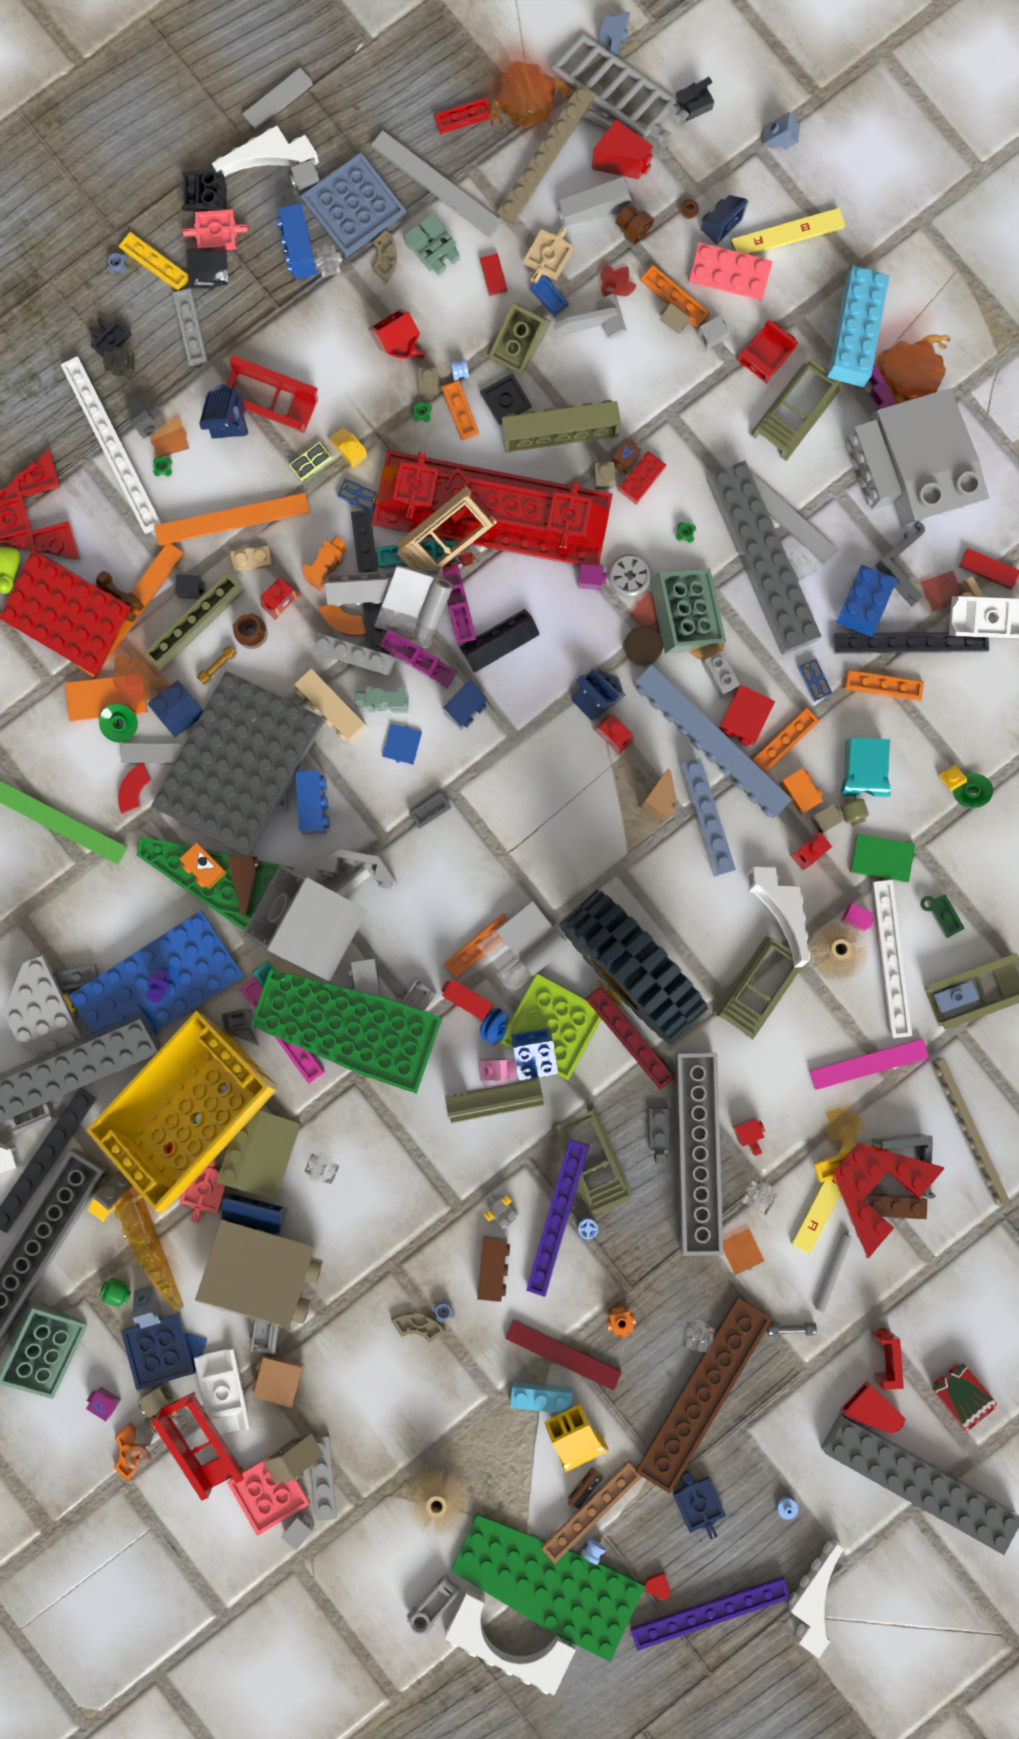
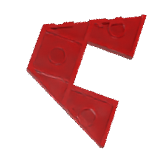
M46 449V452L37 461L32 462L28 469L18 474L8 487L0 491V545L25 550H36L41 553L80 560L69 521L34 531L31 527L24 497L61 487L51 451Z
M857 1143L831 1172L867 1259L870 1258L892 1232L894 1227L864 1201L866 1196L883 1176L889 1172L915 1197L920 1198L945 1169L944 1167Z

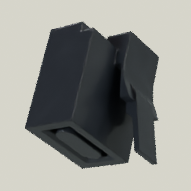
M709 76L697 84L694 82L690 86L676 92V102L680 110H685L689 113L685 119L686 121L713 109L714 100L707 86L713 83Z

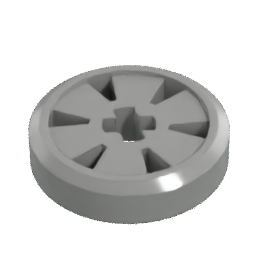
M634 554L618 557L612 563L609 570L608 579L610 586L618 595L632 598L641 595L650 584L651 570L648 563L640 556ZM628 572H632L635 578L632 577V580H628V577L624 574L627 575Z

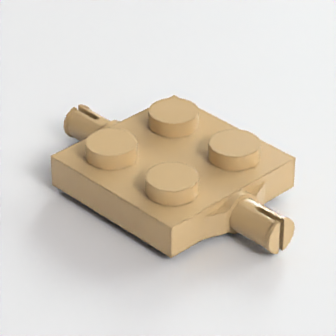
M560 226L557 234L548 233L541 229L525 256L523 264L535 270L530 278L535 284L538 283L541 275L548 276L557 281L571 257L575 246L563 239L568 231L566 227Z

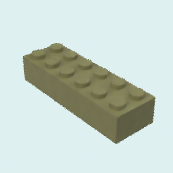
M605 400L600 404L585 403L579 407L569 405L558 410L548 408L543 412L537 413L535 411H528L523 415L508 414L502 417L505 453L618 437L621 425L618 402Z

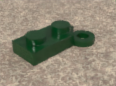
M946 894L937 899L931 896H925L921 899L920 907L924 911H931L946 938L965 929ZM926 900L931 901L930 907L925 906Z

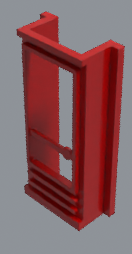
M232 355L229 361L232 370L225 384L226 386L234 388L239 374L278 388L268 409L243 400L246 411L305 433L318 402V388ZM281 390L295 395L286 416L273 410Z
M192 1392L161 1408L151 1423L195 1492L203 1501L209 1498L212 1488L230 1478H233L236 1484L243 1481L244 1477L242 1474L244 1469L238 1464L196 1398V1393ZM185 1406L188 1407L209 1440L199 1447H194L193 1450H191L169 1415ZM212 1445L219 1457L201 1465L194 1453H198L199 1450Z

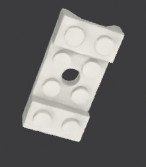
M952 596L949 636L1019 638V599ZM991 612L995 614V620L992 623L988 620Z

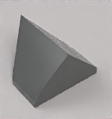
M252 1008L221 1014L226 1033L259 1046L256 1028L251 1027L253 1019Z

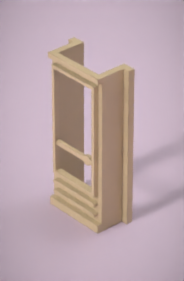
M467 486L396 544L399 547L397 554L410 569L443 567L497 523L493 516L488 518L471 499L472 491ZM466 505L482 524L450 549L446 547L433 530L462 506ZM429 533L445 551V554L437 561L419 543Z

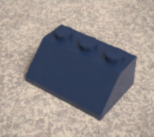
M230 1193L223 1198L221 1219L234 1224H242L255 1230L257 1228L262 1229L265 1233L276 1235V1233L279 1234L282 1231L287 1207Z

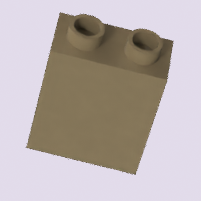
M221 1220L195 1301L205 1306L292 1330L294 1321L302 1324L305 1323L311 1300L303 1298L302 1294L306 1281L317 1283L323 1260L314 1257L316 1252L314 1246Z

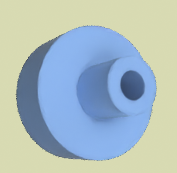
M782 1497L777 1503V1511L782 1518L789 1520L797 1515L798 1506L793 1498Z

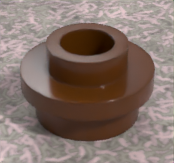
M692 199L683 201L680 206V213L686 219L696 217L699 212L698 203ZM689 206V207H692L693 209H692V210H688L686 207Z

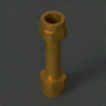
M230 645L222 650L223 654L205 672L202 670L196 677L203 685L212 680L210 677L228 659L232 660L237 652Z

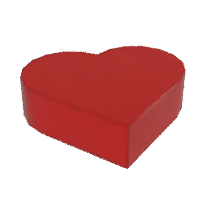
M664 1572L653 1575L645 1580V1590L648 1594L656 1595L657 1598L662 1600L669 1597L670 1587Z

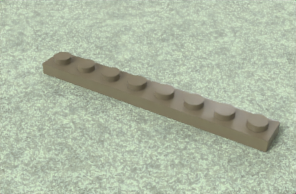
M579 84L499 208L497 216L514 225L594 101L596 93Z
M945 1058L933 1060V1071L942 1081L941 1089L946 1096L948 1095L951 1101L949 1106L952 1112L958 1116V1126L962 1132H965L968 1138L966 1143L969 1149L974 1151L976 1156L974 1161L984 1173L982 1178L986 1186H990L993 1202L1002 1208L1011 1206V1202Z

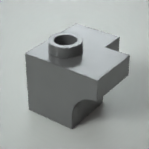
M142 403L126 413V416L143 439L153 435L157 429L167 423L158 409L147 410Z

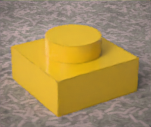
M956 765L939 774V779L950 792L967 782L966 776Z

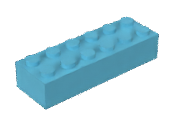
M852 266L845 279L827 378L864 387L870 379L889 275Z

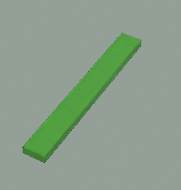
M0 781V803L119 864L128 847Z

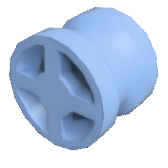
M465 358L461 359L460 362H450L454 381L460 377L469 378Z
M585 1217L579 1221L578 1232L581 1237L592 1239L597 1235L598 1226L594 1219Z
M589 1538L587 1541L588 1545L582 1549L581 1554L591 1563L598 1564L600 1562L599 1557L605 1553L606 1548L597 1540Z

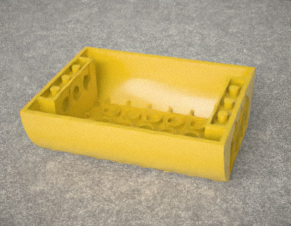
M195 1011L86 1131L151 1208L156 1212L164 1213L278 1090V1086L230 1035L207 1017ZM224 1085H228L227 1092L225 1094H222V1087ZM198 1114H200L201 1119L197 1124H195L194 1118ZM173 1144L172 1152L167 1154V1147Z

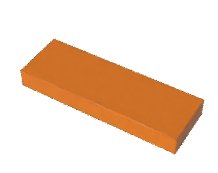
M457 380L441 386L461 441L479 435L460 381Z

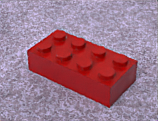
M647 451L621 483L618 491L637 505L666 469L667 464L650 451Z

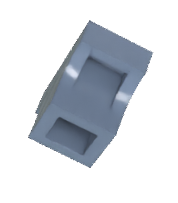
M624 10L618 16L606 14L600 29L599 42L606 44L610 48V52L618 56L622 42H626L629 33L627 27L630 12Z
M788 112L764 126L762 144L767 147L779 146L787 149L798 143L800 124L795 122V114Z
M973 981L956 984L933 994L940 1013L979 1000Z
M153 1285L134 1291L132 1318L135 1324L139 1323L141 1329L161 1323V1308L158 1304L156 1290Z

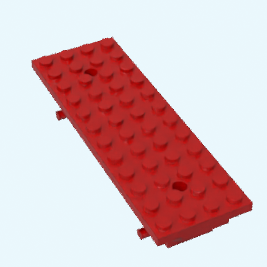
M387 450L372 526L410 533L446 503V485L451 474L458 467L471 481L468 487L472 491L471 499L488 518L493 516L497 520L494 526L470 545L577 566L581 564L599 566L613 497L612 493L579 487L580 483L576 482V486L575 482H571V485L427 458L424 452L423 454L418 452L417 456ZM469 510L456 523L449 517L435 528L433 532L439 539L460 542L482 523Z

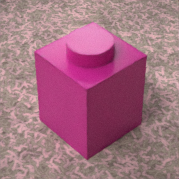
M848 904L841 923L843 921L844 924L845 922L850 924V927H858L857 930L861 932L866 931L873 924V912L854 904Z

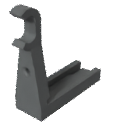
M921 522L915 524V528L919 530L917 535L912 536L910 532L906 531L904 533L905 540L875 565L880 572L897 578L894 588L911 607L923 595L892 561L924 534L925 527Z
M921 1133L872 1138V1146H881V1149L916 1146L917 1160L932 1164L933 1136ZM928 1189L922 1195L929 1199L936 1197L934 1193H928Z

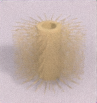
M837 920L834 926L833 923L830 925L831 927L826 924L820 930V935H817L816 941V938H810V945L808 946L812 949L810 950L812 952L810 955L819 954L810 958L825 956L813 963L820 962L813 968L820 965L821 967L818 970L823 969V971H819L818 974L828 973L833 980L834 977L829 972L831 971L835 976V981L837 979L836 971L838 981L841 975L842 979L844 976L849 978L855 971L854 969L859 967L860 961L862 959L864 961L865 954L863 952L866 951L860 950H871L864 949L869 946L858 947L867 943L850 945L863 938L856 939L862 933L856 935L860 930L855 932L853 929H848L854 927H849L848 925L850 924L846 922L847 926L845 927L843 921L840 925V920L839 930Z
M442 1467L440 1476L438 1468V1477L437 1470L434 1469L430 1474L428 1471L426 1473L428 1475L419 1473L421 1475L418 1478L419 1480H414L418 1481L421 1485L417 1486V1490H414L416 1491L413 1492L415 1494L409 1493L416 1496L413 1498L417 1499H410L415 1501L408 1502L419 1504L406 1507H412L410 1509H415L418 1512V1519H422L420 1524L425 1523L423 1531L428 1522L430 1525L434 1517V1533L436 1525L437 1532L439 1533V1525L441 1526L442 1524L444 1525L440 1528V1532H444L447 1527L450 1529L452 1524L455 1525L452 1522L454 1517L457 1518L455 1515H461V1511H464L462 1509L468 1510L461 1507L464 1506L462 1504H468L462 1503L464 1500L461 1499L468 1498H460L470 1497L467 1495L460 1496L464 1495L463 1492H469L463 1491V1488L466 1486L463 1487L462 1484L461 1488V1485H458V1482L461 1483L459 1480L456 1483V1479H451L453 1478V1471L450 1476L448 1472L443 1484Z

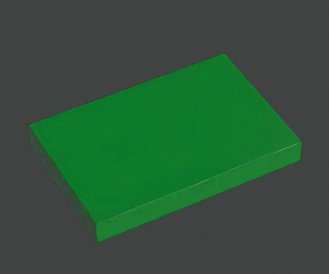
M856 834L850 873L909 883L915 844Z

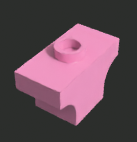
M515 1059L479 1061L480 1080L501 1081L516 1078Z

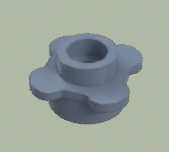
M113 253L108 256L109 266L107 269L110 273L115 271L124 273L126 271L125 261L127 258L124 254Z
M444 1299L443 1302L435 1303L432 1306V1310L437 1316V1321L440 1323L449 1317L453 1318L455 1316V1311L452 1310L449 1299Z

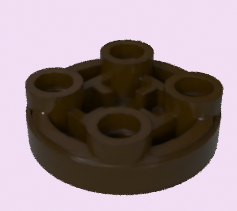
M641 626L629 632L624 642V652L627 658L634 664L643 667L657 661L663 650L661 636L650 627Z

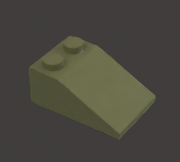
M512 303L488 357L519 374H523L543 340L551 320L519 303Z

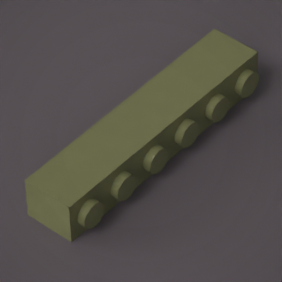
M226 572L143 654L162 671L244 592L241 585Z

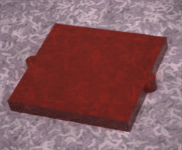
M953 570L921 582L926 594L925 599H928L932 612L950 606L952 596H960L962 594L961 584L958 583Z
M648 591L644 598L637 602V607L629 617L639 625L650 627L659 633L660 628L653 595Z

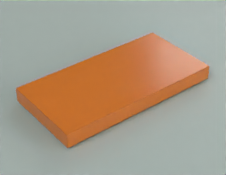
M143 674L65 683L70 722L99 719L101 712L112 704L126 705L135 715L148 713Z

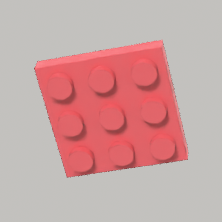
M271 1455L243 1471V1481L236 1484L234 1479L231 1478L227 1482L257 1536L310 1504V1500L298 1480H290L285 1484L283 1482L274 1483L263 1464V1461Z

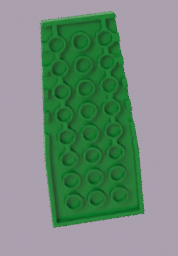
M270 970L254 1013L251 1027L264 1031L269 1035H273L360 1075L417 1094L443 1017L387 998Z
M477 1513L452 1565L451 1571L553 1634L611 1662L645 1588L644 1583L601 1562L593 1564L585 1559L581 1553L571 1549L554 1564L541 1549V1546L546 1541L537 1538L536 1535L526 1534L519 1531L518 1528L508 1527L495 1519L491 1520Z

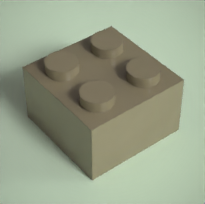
M311 1433L292 1439L263 1461V1464L274 1483L283 1482L285 1484L290 1480L296 1481L304 1475L303 1471L316 1466L319 1463L318 1459L324 1454Z

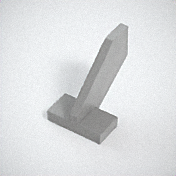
M613 293L597 301L599 311L567 317L553 324L554 330L564 335L604 325L606 335L610 339L627 331L617 296Z

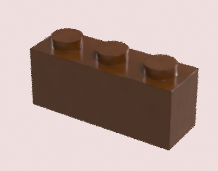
M869 1193L864 1199L882 1217L927 1219L928 1199L922 1196L917 1198L906 1195Z
M483 1236L477 1300L501 1302L502 1296H506L507 1284H503V1277L508 1276L509 1264H505V1256L510 1255V1244H507V1238Z

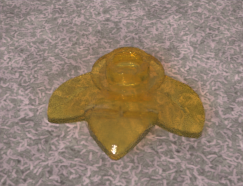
M842 1109L827 1112L826 1116L832 1124L827 1128L825 1137L831 1140L841 1139L844 1148L853 1145L857 1139V1133L862 1128L861 1118L856 1114H847ZM854 1121L856 1126L850 1127L848 1123Z

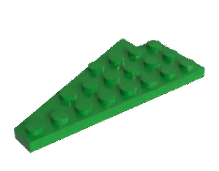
M140 836L136 854L139 858L242 930H245L280 866L279 864L259 860L260 868H257L258 876L249 915L243 917L241 916L228 858L235 857V855L206 850L227 873L211 888L206 886L202 888L195 881L197 877L192 872L190 874L186 872L181 866L183 862L180 858L191 846ZM285 866L294 871V867Z

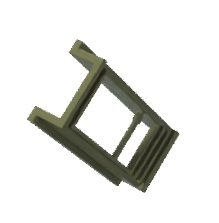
M810 358L807 364L803 363L751 431L750 435L755 439L759 434L783 451L780 457L787 461L841 389L838 386L841 381L827 378L828 371ZM810 369L832 386L810 415L806 417L804 413L799 412L785 400ZM782 404L805 420L797 432L774 415Z
M765 936L714 1012L719 1018H723L745 1033L751 1040L755 1038L802 968L794 967L793 965L771 999L768 995H764L748 984L771 948H774L793 961L790 949L774 938ZM745 986L759 994L765 1001H769L760 1015L737 999Z
M1017 953L929 984L925 992L938 1026H943L944 1030L1018 1004L1019 972L1015 964L1016 961H1019ZM992 971L1002 997L987 1002L988 998L984 994L978 975ZM975 977L982 996L981 1000L985 1004L945 1018L943 1013H940L933 995L935 991Z
M536 1078L537 1081L532 1079L469 1091L467 1095H463V1093H460L461 1096L454 1094V1097L446 1095L445 1101L448 1118H450L451 1124L544 1106L540 1078Z
M594 1107L580 1116L564 1123L553 1125L552 1129L565 1156L568 1141L564 1131L589 1120L592 1121L608 1161H603L602 1164L583 1171L578 1189L589 1214L593 1213L596 1215L630 1200V1196H633ZM610 1164L616 1179L588 1190L582 1175Z

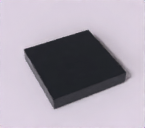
M513 373L480 391L482 399L499 426L502 424V417L508 414L519 415L532 407Z

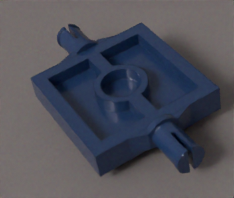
M685 1471L687 1477L684 1472L682 1477L686 1485L672 1493L689 1532L706 1528L709 1538L714 1539L712 1533L715 1538L718 1535L713 1524L717 1520L726 1517L724 1509L709 1476L699 1481H693L689 1471Z

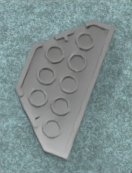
M42 953L24 960L3 1010V1014L19 1047L39 1055H44L83 1038L44 954Z

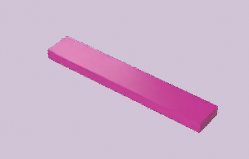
M256 977L240 988L255 1010L264 988ZM275 1037L308 1084L325 1073L311 1052Z
M918 1039L813 1069L809 1072L814 1089L818 1090L929 1058L924 1039Z

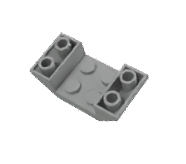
M339 849L318 863L315 868L320 872V875L333 878L334 875L339 876L341 862L349 866H356V863L362 864L363 868L375 870L376 867L374 880L378 883L379 887L391 889V886H396L397 884L379 856Z

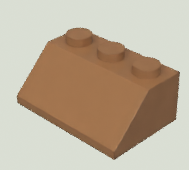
M667 769L640 807V809L658 821L662 817L666 819L676 806L673 803L676 795L671 770Z

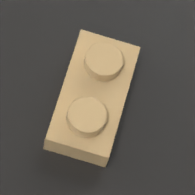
M269 546L230 551L234 572L272 566Z

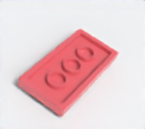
M699 242L689 283L762 301L773 261Z

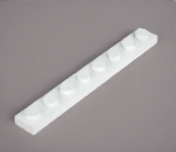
M893 880L872 882L891 1038L912 1036Z

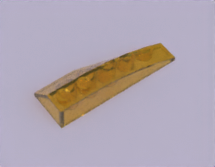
M138 1195L115 1205L116 1209L114 1212L117 1220L122 1223L123 1237L128 1239L139 1264L159 1293L176 1311L180 1310L184 1305L143 1197Z

